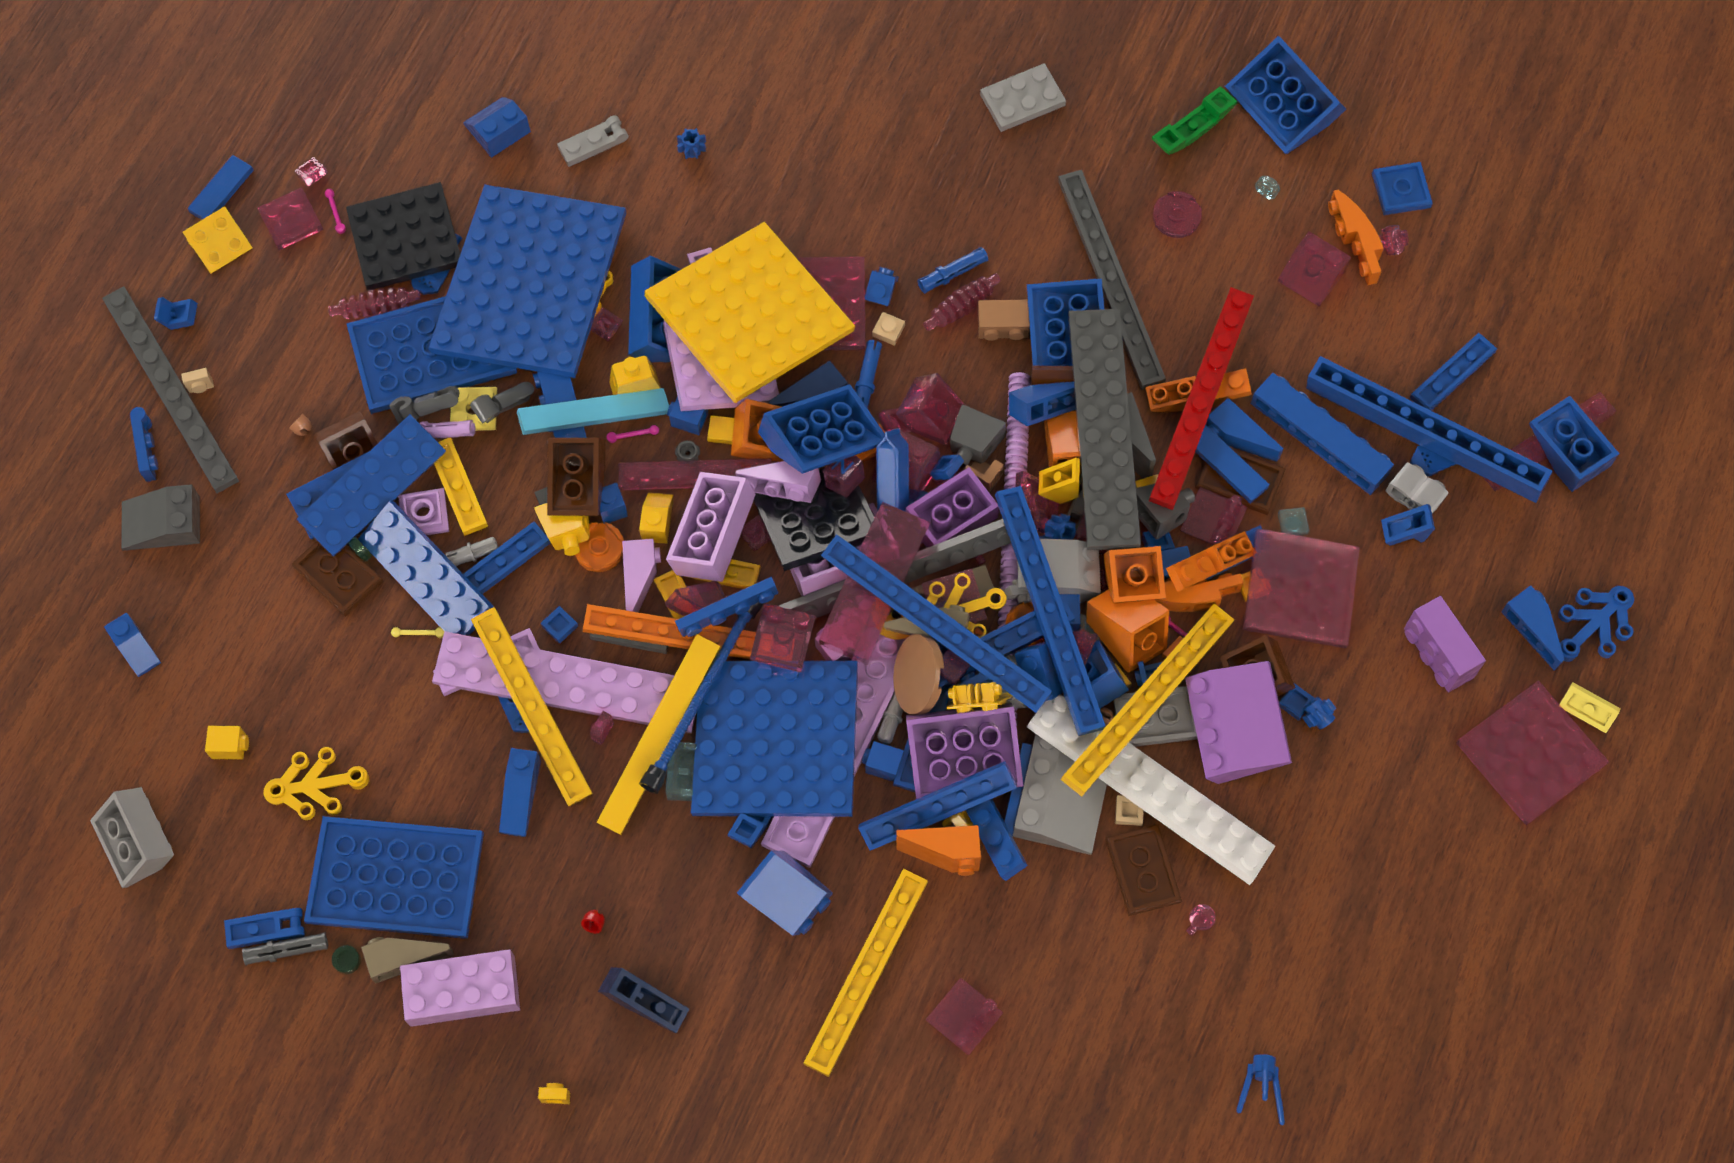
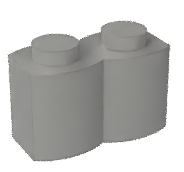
M1408 462L1385 490L1394 500L1405 505L1409 510L1429 504L1432 514L1449 493L1443 483L1428 478L1420 466L1412 465Z

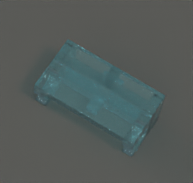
M680 742L667 766L665 793L667 800L692 801L696 744Z

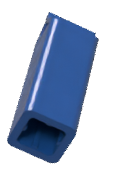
M900 428L886 431L884 439L876 446L877 513L902 514L906 512V507L909 506V445L901 436Z

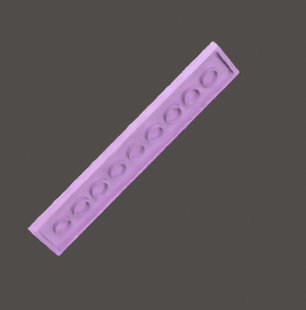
M872 620L851 660L858 662L854 777L863 760L865 750L869 748L883 719V714L887 710L895 692L893 683L894 664L902 643L907 639L894 640L884 637L875 629ZM774 816L761 842V846L769 850L785 851L798 863L810 868L835 817Z
M444 631L432 679L433 684L512 699L481 638ZM515 645L546 705L561 709L649 725L675 676ZM693 717L686 733H692L695 717Z

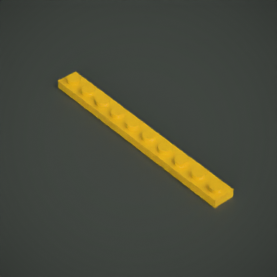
M1213 604L1062 776L1061 781L1082 797L1225 633L1235 619L1216 604Z

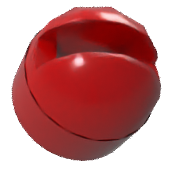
M596 909L590 910L584 915L581 925L590 933H600L605 923L603 913L599 914Z

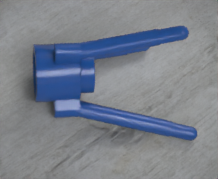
M1254 1055L1253 1064H1248L1247 1076L1236 1111L1237 1113L1242 1112L1253 1075H1255L1256 1080L1262 1081V1099L1264 1101L1268 1099L1269 1081H1273L1279 1123L1284 1125V1111L1278 1078L1279 1067L1275 1066L1276 1058L1274 1056Z

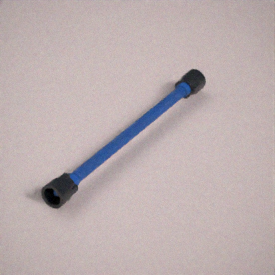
M760 602L750 606L747 612L737 616L738 619L731 629L732 631H730L724 645H722L716 659L712 663L713 665L709 668L708 673L704 677L705 679H703L692 702H690L684 716L680 720L681 722L677 725L671 739L662 752L663 754L659 758L660 760L656 761L654 765L650 764L648 770L641 778L639 785L645 790L654 794H658L667 776V764L705 699L704 697L708 694L725 660H727L744 626H746V623H749L750 619H754L761 610L763 604Z

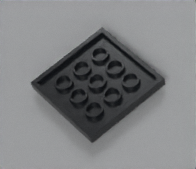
M441 182L346 207L367 291L456 268L460 257V250Z
M847 460L844 461V470H845V469L849 466V463H848ZM841 462L834 469H832L834 465L819 469L821 482L811 503L755 493L753 502L784 571L822 559V553L836 534L854 547L882 538L881 530L851 468L844 474H841Z

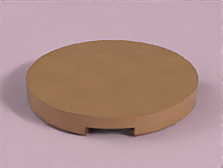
M914 634L909 636L902 643L894 664L893 683L895 695L900 707L908 714L928 713L935 706L942 690L939 687L940 669L944 668L942 653L936 641L926 635Z

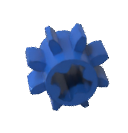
M697 128L695 130L684 129L685 132L682 136L677 135L679 143L677 145L678 153L684 152L685 159L689 157L698 159L701 152H706L704 144L706 142L705 135H699Z
M1062 513L1060 516L1052 515V518L1045 523L1046 534L1044 537L1073 540L1076 534V523L1071 522L1068 515Z
M1316 697L1303 708L1306 715L1302 719L1309 728L1317 726L1321 730L1335 720L1333 711L1336 707L1329 698L1322 701L1320 697Z

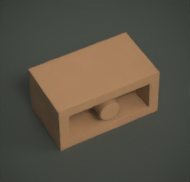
M978 300V338H985L990 341L997 340L998 338H1010L1012 340L1028 338L1030 327L1028 300Z

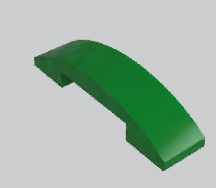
M1220 86L1203 99L1202 104L1173 126L1168 124L1153 135L1152 140L1168 155L1178 152L1213 128L1232 110L1237 101Z

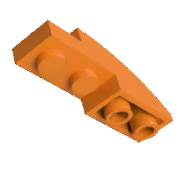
M1334 190L1331 200L1328 202V209L1330 214L1335 217L1336 233L1338 236H1341L1344 245L1352 243L1353 254L1358 256L1360 262V275L1365 277L1367 285L1376 284L1381 274L1378 260L1384 249L1374 226L1358 205L1340 190Z
M1246 368L1224 374L1212 408L1218 407L1227 398L1232 400L1252 395ZM1196 376L1146 387L1150 411H1183Z
M1244 531L1166 568L1177 592L1256 555V552Z
M1227 573L1219 576L1216 580L1207 581L1204 579L1193 586L1177 592L1171 578L1165 580L1166 599H1156L1155 601L1173 612L1209 610L1213 604L1219 607L1223 596L1240 592L1244 582L1241 574L1232 575V573Z

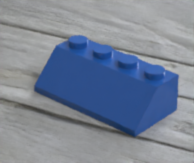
M651 255L631 266L628 355L635 358L647 356L650 362H671L663 327L664 319L645 298L644 293L648 288L681 269Z

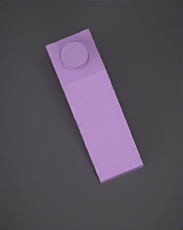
M654 539L622 541L626 611L639 612L657 573L656 563H661L660 547L655 548Z

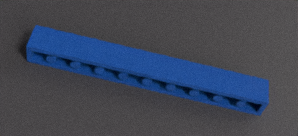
M1319 357L1308 375L1306 389L1534 503H1537L1550 479L1552 470L1324 357Z

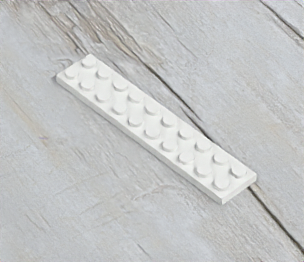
M1061 694L1053 700L1046 701L1027 725L1028 729L1074 761L1081 756L1103 731L1078 736L1066 699ZM1130 743L1127 744L1099 777L1100 780L1249 885L1254 881L1275 848L1274 844Z

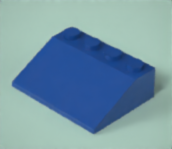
M1277 36L1225 85L1228 91L1286 155L1327 128L1347 110L1280 36Z
M1102 279L1027 284L1033 365L1072 366L1069 311L1104 309Z
M850 384L764 413L758 431L774 454L802 474L874 449L885 437V433Z

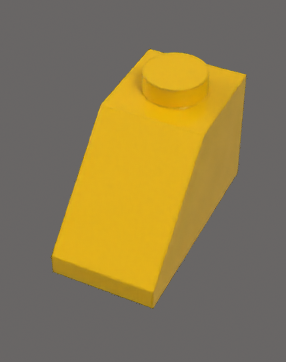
M1074 458L1039 471L1038 495L1059 504L1078 498L1080 459Z
M647 494L642 507L639 528L641 539H654V543H668L674 495Z

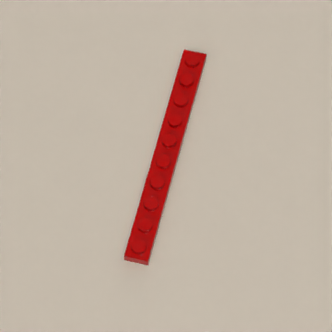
M1232 287L1230 288L1150 495L1149 502L1173 510L1254 295Z

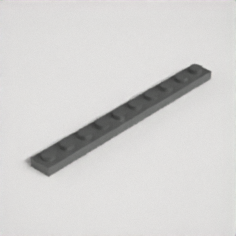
M1082 169L1060 175L1058 182L1097 279H1102L1103 295L1108 308L1120 309L1123 345L1141 390L1146 389L1148 386L1165 383L1166 377Z
M123 286L102 298L215 492L219 493L239 482V479L126 288Z
M1001 519L881 567L906 584L1007 545L1011 541L1004 521ZM848 578L767 611L777 634L875 595L852 578Z

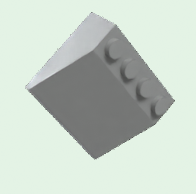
M1036 734L1013 837L1091 855L1107 784L1098 778L1081 797L1061 781L1062 776L1075 761Z

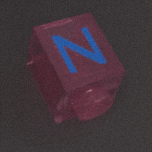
M855 455L831 463L823 470L826 487L844 497H847L865 479L863 462Z

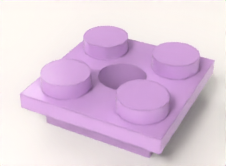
M444 488L401 494L398 497L399 507L426 535L449 532ZM427 507L430 509L429 513L425 516L417 515V511L420 508Z

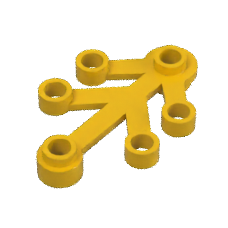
M961 573L955 577V586L944 608L949 609L950 605L958 604L964 590L970 586L971 580L968 575ZM960 577L967 578V584L965 586L958 585V579ZM933 582L929 587L930 594L927 600L936 605L938 598L945 594V586L941 582ZM935 585L942 587V592L938 595L933 593ZM992 588L986 593L985 597L957 606L964 607L967 613L986 607L998 610L1005 606L1007 597L1003 590ZM993 594H999L1001 596V600L999 603L991 602V596ZM969 621L968 630L974 634L976 627H982L984 633L979 638L987 634L984 625L974 624Z
M324 747L318 753L319 759L302 781L292 783L300 770L307 768L309 765L307 755L304 752H297L292 756V765L281 778L270 780L265 785L264 797L273 805L285 803L295 810L303 820H310L315 815V808L310 803H302L293 796V794L304 793L323 806L328 814L337 815L342 810L340 801L335 797H328L319 790L347 784L353 789H363L369 783V775L363 767L354 766L347 773L318 778L325 768L336 759L335 752L330 747ZM327 752H330L331 757L327 760H324L323 755ZM304 757L305 761L302 764H296L298 758ZM354 773H361V777L359 779H352ZM281 787L279 794L274 795L272 793L274 788ZM337 803V808L329 810V805ZM304 808H311L308 815H302Z

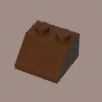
M360 411L314 433L333 470L371 451L378 444Z
M1268 635L1220 657L1224 668L1269 661L1277 696L1296 688L1278 641Z

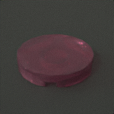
M1169 192L1167 195L1161 196L1153 208V221L1156 228L1162 234L1172 238H1183L1191 235L1197 230L1202 219L1200 204L1198 205L1196 199L1185 192Z

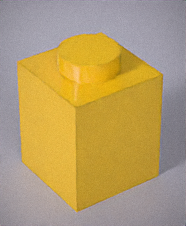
M208 726L205 752L211 759L244 758V751H247L249 747V737L240 726Z

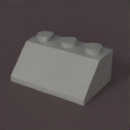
M142 787L113 792L90 820L122 888H127L161 870L174 856L172 847L168 843L161 824L157 820Z

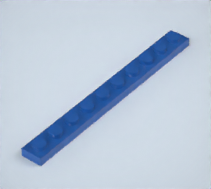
M1021 486L997 491L995 498L1078 736L1101 731L1106 725Z
M836 534L821 556L988 679L996 682V684H1001L1002 689L1036 714L1051 695L1052 691L839 535Z

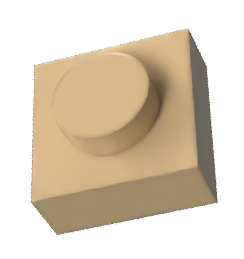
M882 312L872 331V337L895 346L905 327V321Z
M207 368L181 374L183 383L189 393H202L209 388H214L213 379Z
M1117 795L1115 824L1142 826L1143 809L1126 797Z

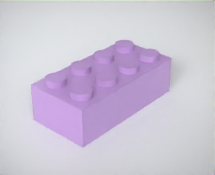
M706 472L699 473L666 558L676 575L723 582L756 495L747 478Z
M510 949L400 966L404 1019L410 1027L520 1010L515 956Z

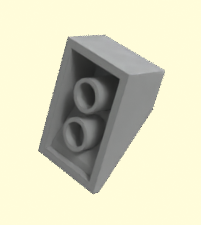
M1040 539L1059 594H1080V603H1083L1101 593L1099 550H1087V542L1080 540ZM1017 561L1018 588L1027 590Z

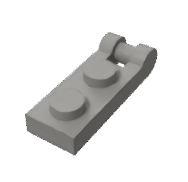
M613 115L605 122L557 143L558 149L568 167L623 143L628 139L629 135L624 128H621V121L618 116ZM613 131V135L607 136V133Z

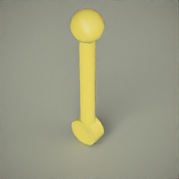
M394 627L391 630V635L393 637H399L400 635H436L441 639L443 638L444 630L441 627H438L436 630H401L398 627Z

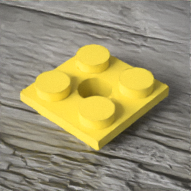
M497 387L458 388L460 392L458 403L456 406L451 407L450 422L473 420L475 431L496 430L497 417L489 423L485 422L482 424L476 414L471 415L468 411L471 408L469 405L477 397L487 394L492 399L493 396L497 395Z

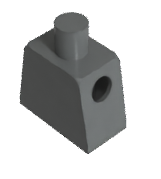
M962 404L950 438L951 451L956 453V455H960L964 460L960 468L964 469L970 460L980 464L984 463L1005 438L1006 422Z
M1155 484L1136 488L1138 518L1156 540L1186 521L1190 503L1195 501L1194 492L1190 488L1180 491L1173 510L1149 502Z

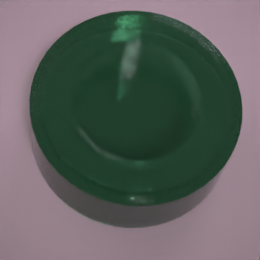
M356 537L349 542V546L364 562H367L373 556Z
M340 946L332 955V965L339 973L351 974L360 966V954L352 946Z

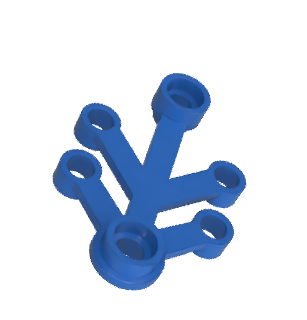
M1615 586L1609 593L1592 592L1588 588H1581L1575 596L1578 604L1585 606L1589 603H1604L1607 605L1602 610L1575 609L1572 605L1568 604L1562 606L1558 612V617L1561 621L1590 620L1572 639L1561 641L1560 645L1564 661H1573L1580 653L1579 646L1598 628L1600 637L1598 653L1603 658H1610L1616 651V645L1611 641L1609 617L1616 611L1618 628L1615 631V636L1620 641L1629 640L1633 635V628L1628 624L1627 610L1634 603V595L1630 589L1624 586ZM1580 594H1586L1588 600L1582 599ZM1617 595H1622L1625 601L1619 600ZM1563 611H1569L1571 613V616H1565ZM1620 629H1625L1628 635L1621 634ZM1566 645L1572 646L1574 651H1568ZM1603 646H1608L1611 652H1605Z

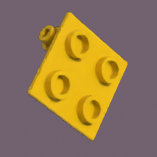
M225 206L183 231L188 243L195 250L210 274L253 248Z
M996 682L976 683L975 687L973 684H968V686L967 684L953 685L952 688L948 689V697L953 699V703L947 706V709H957V713L970 712L973 710V707H982V711L998 709V705L1006 704L1012 695L1002 693L1001 684H996Z

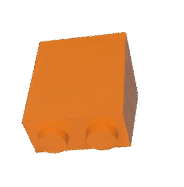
M1076 410L1044 420L1049 467L1074 458L1080 459Z
M1108 589L1087 602L1086 622L1128 673L1139 667L1138 662L1143 661L1145 664L1167 649L1169 610L1157 601L1144 600L1113 603Z

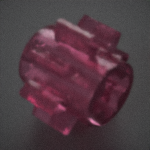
M1399 225L1385 227L1381 230L1382 235H1378L1383 245V250H1386L1387 255L1400 254L1405 251L1404 246L1409 245L1407 230L1401 231Z

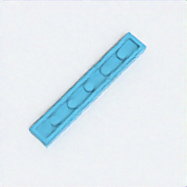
M664 388L518 408L517 416L522 434L527 435L665 415L668 412L669 404Z

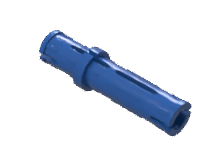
M979 247L948 265L935 268L934 272L917 280L918 286L924 294L937 286H945L956 276L987 262L988 255L984 248Z
M869 340L866 343L860 378L855 384L856 393L867 409L870 396L875 390L873 383L882 349V343L877 341L876 347H874L875 340Z

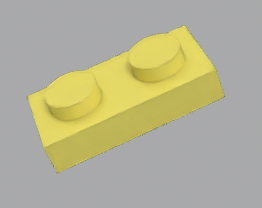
M1573 682L1558 706L1607 733L1621 709Z

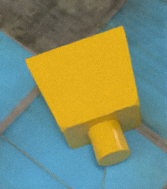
M647 356L628 357L624 361L611 366L609 383L613 395L661 388L656 370Z
M547 503L534 507L554 549H564V553L567 556L578 554L580 552L578 543L587 541L590 538L589 516H547Z

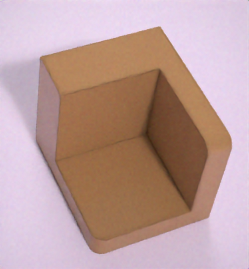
M994 460L991 465L986 462L980 464L974 461L970 469L990 493L1003 475L1004 464L997 460Z

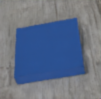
M1421 162L1373 169L1372 176L1383 215L1432 207L1433 202Z

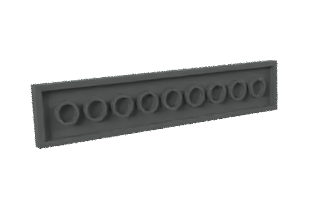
M1120 309L1069 311L1068 318L1087 550L1140 548V529Z

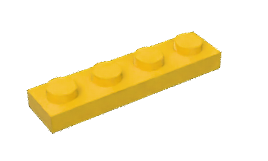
M447 438L439 441L438 443L446 450V453L434 465L464 536L488 527L452 439Z

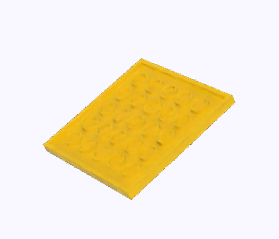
M765 222L648 288L644 293L645 298L734 403L752 394L855 330L853 322Z

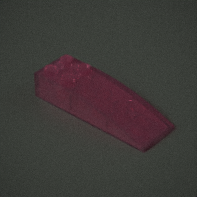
M882 502L859 551L904 583L931 522ZM847 576L821 633L819 645L868 665L884 630V624L888 621L893 608Z

